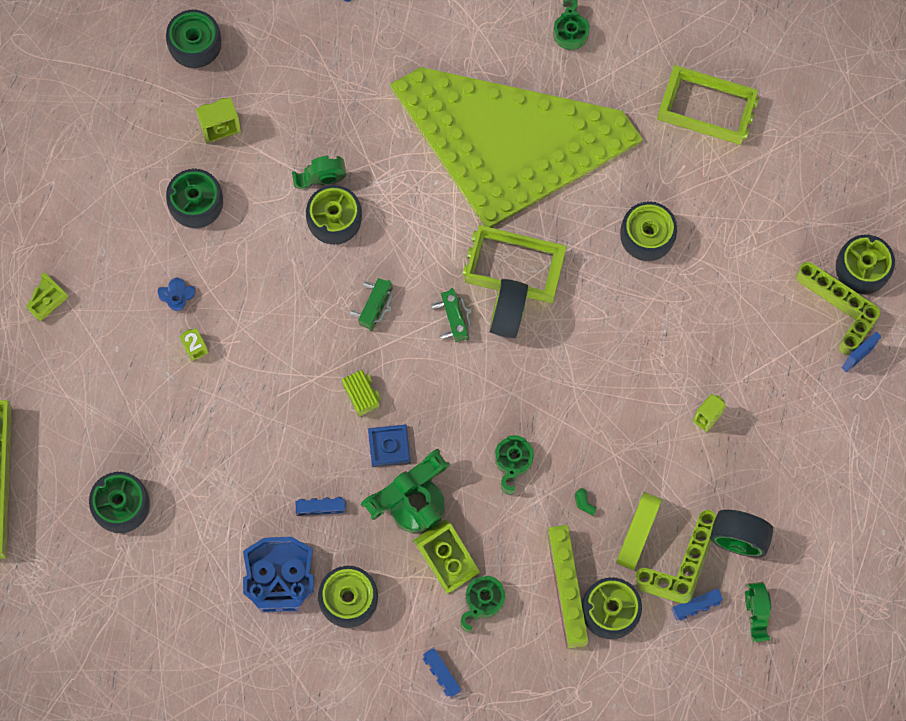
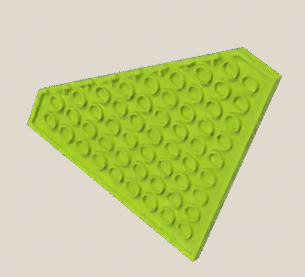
M420 67L390 84L391 90L482 224L490 228L638 145L643 140L624 112L613 108Z

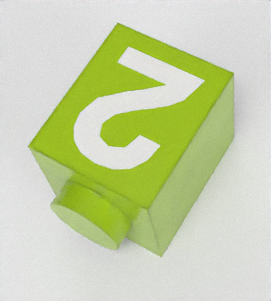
M197 328L193 330L188 329L179 336L191 362L208 354L207 347Z

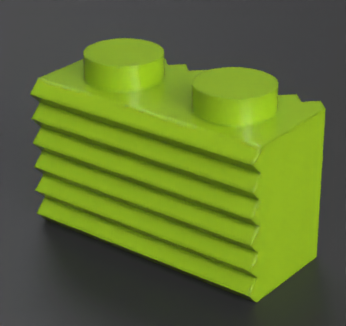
M363 369L342 378V385L358 417L379 408V401H381L378 391H373L371 387L373 382L368 373L365 374Z
M711 393L697 409L692 421L703 431L708 432L721 417L726 407L723 398Z

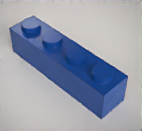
M345 498L298 499V501H295L296 516L345 513Z
M715 589L691 599L688 603L673 606L671 610L676 621L679 619L682 621L687 619L689 615H697L701 610L703 612L709 610V607L713 605L714 607L721 605L723 598L719 589Z
M433 647L424 653L423 661L426 665L430 666L429 670L432 675H436V681L439 686H443L445 695L451 699L460 693L461 688L435 648Z

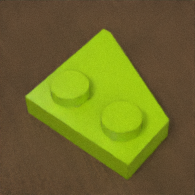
M45 272L42 273V280L39 286L35 287L33 297L26 306L27 310L39 322L69 298Z

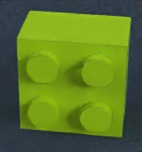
M231 97L221 98L217 102L203 104L195 109L206 144L241 132L239 118Z

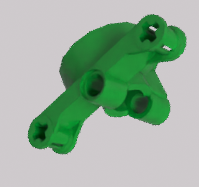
M439 449L432 451L414 468L399 474L387 487L365 498L361 502V506L368 510L371 515L370 518L375 520L390 509L394 522L402 530L412 534L425 533L439 524L445 509L444 497L440 489L432 482V479L451 465L441 456V451ZM414 494L422 495L426 499L427 506L418 512L417 508L410 505L409 496Z

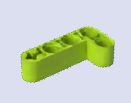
M643 491L616 564L633 571L635 570L662 498Z

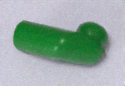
M580 488L575 492L574 496L576 505L580 510L593 516L597 507L588 503L587 491L584 488Z

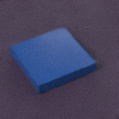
M876 331L849 355L841 368L845 372L851 370L875 348L881 339V335Z
M406 424L368 428L372 467L411 463Z

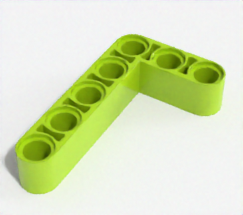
M805 262L801 264L796 274L797 281L855 319L839 344L840 351L845 355H850L858 348L879 318V308L813 263ZM802 271H807L810 275L806 276ZM822 281L826 286H821L818 282ZM834 292H839L842 297L836 296ZM850 302L855 303L858 307H852ZM866 313L872 314L874 318H869ZM856 327H860L863 332H858ZM845 342H851L853 347L847 346Z
M704 510L700 513L677 577L652 569L641 568L635 575L638 589L642 592L678 603H688L692 599L712 543L710 537L716 514L711 510ZM711 520L712 523L705 524L704 521ZM699 537H705V538H706V540H704V541H699V540H697V539H698ZM694 554L700 555V557L696 559L692 558L691 556ZM686 572L694 573L692 576L685 575ZM642 578H649L647 582H641L640 580ZM663 583L668 584L666 588L659 587ZM681 589L687 590V592L684 594L678 593V591Z

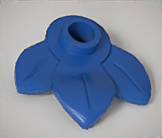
M176 277L169 282L168 287H159L157 293L159 299L166 302L169 308L174 311H180L185 307L186 301L194 297L195 286L186 287L184 281Z

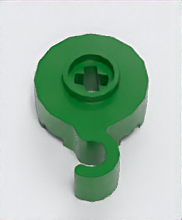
M563 0V7H570H567L565 12L555 20L553 38L558 46L564 49H579L588 40L590 25L588 20H585L577 12V0Z
M329 156L318 157L311 161V165L304 168V173L292 172L294 187L298 189L307 188L311 184H334L342 181L347 175L344 159L340 156H337L336 159H329Z
M518 435L508 436L498 443L495 450V464L505 474L501 480V489L507 495H513L515 487H510L506 483L508 481H515L518 476L525 474L531 468L534 459L533 447L524 437ZM513 453H517V456H519V458L511 459L512 457L509 456H512Z
M487 575L475 578L469 583L465 598L470 611L462 615L460 621L461 628L465 632L471 633L472 626L466 624L465 621L467 619L478 620L479 618L492 617L503 608L505 590L499 580ZM488 593L490 599L482 600L480 595Z
M764 582L747 583L746 588L749 590L745 591V603L747 611L750 610L752 617H749L752 641H770V636L767 633L771 611L770 594Z

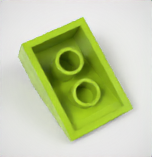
M446 519L412 540L447 594L480 573L452 524Z

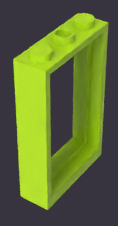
M674 65L657 120L741 145L743 139L747 140L750 131L747 125L748 123L752 124L755 113H752L753 107L757 108L759 97H756L758 90ZM681 79L747 99L738 132L671 112Z
M479 225L478 230L474 231L471 242H474L473 248L469 247L467 259H470L469 264H465L462 275L465 276V283L497 291L499 289L501 280L475 274L484 238L553 254L545 289L528 287L526 297L553 304L567 246Z

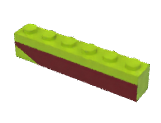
M568 525L548 527L547 538L566 649L583 647L587 645L588 637Z

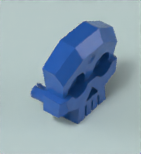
M293 537L262 538L243 551L247 575L243 577V594L262 613L298 611L302 603L314 593V576L310 574L313 548ZM296 569L297 573L292 575L290 574V570ZM261 570H266L267 574L262 576L260 572ZM280 586V587L283 589L284 592H275V591H276L277 588Z

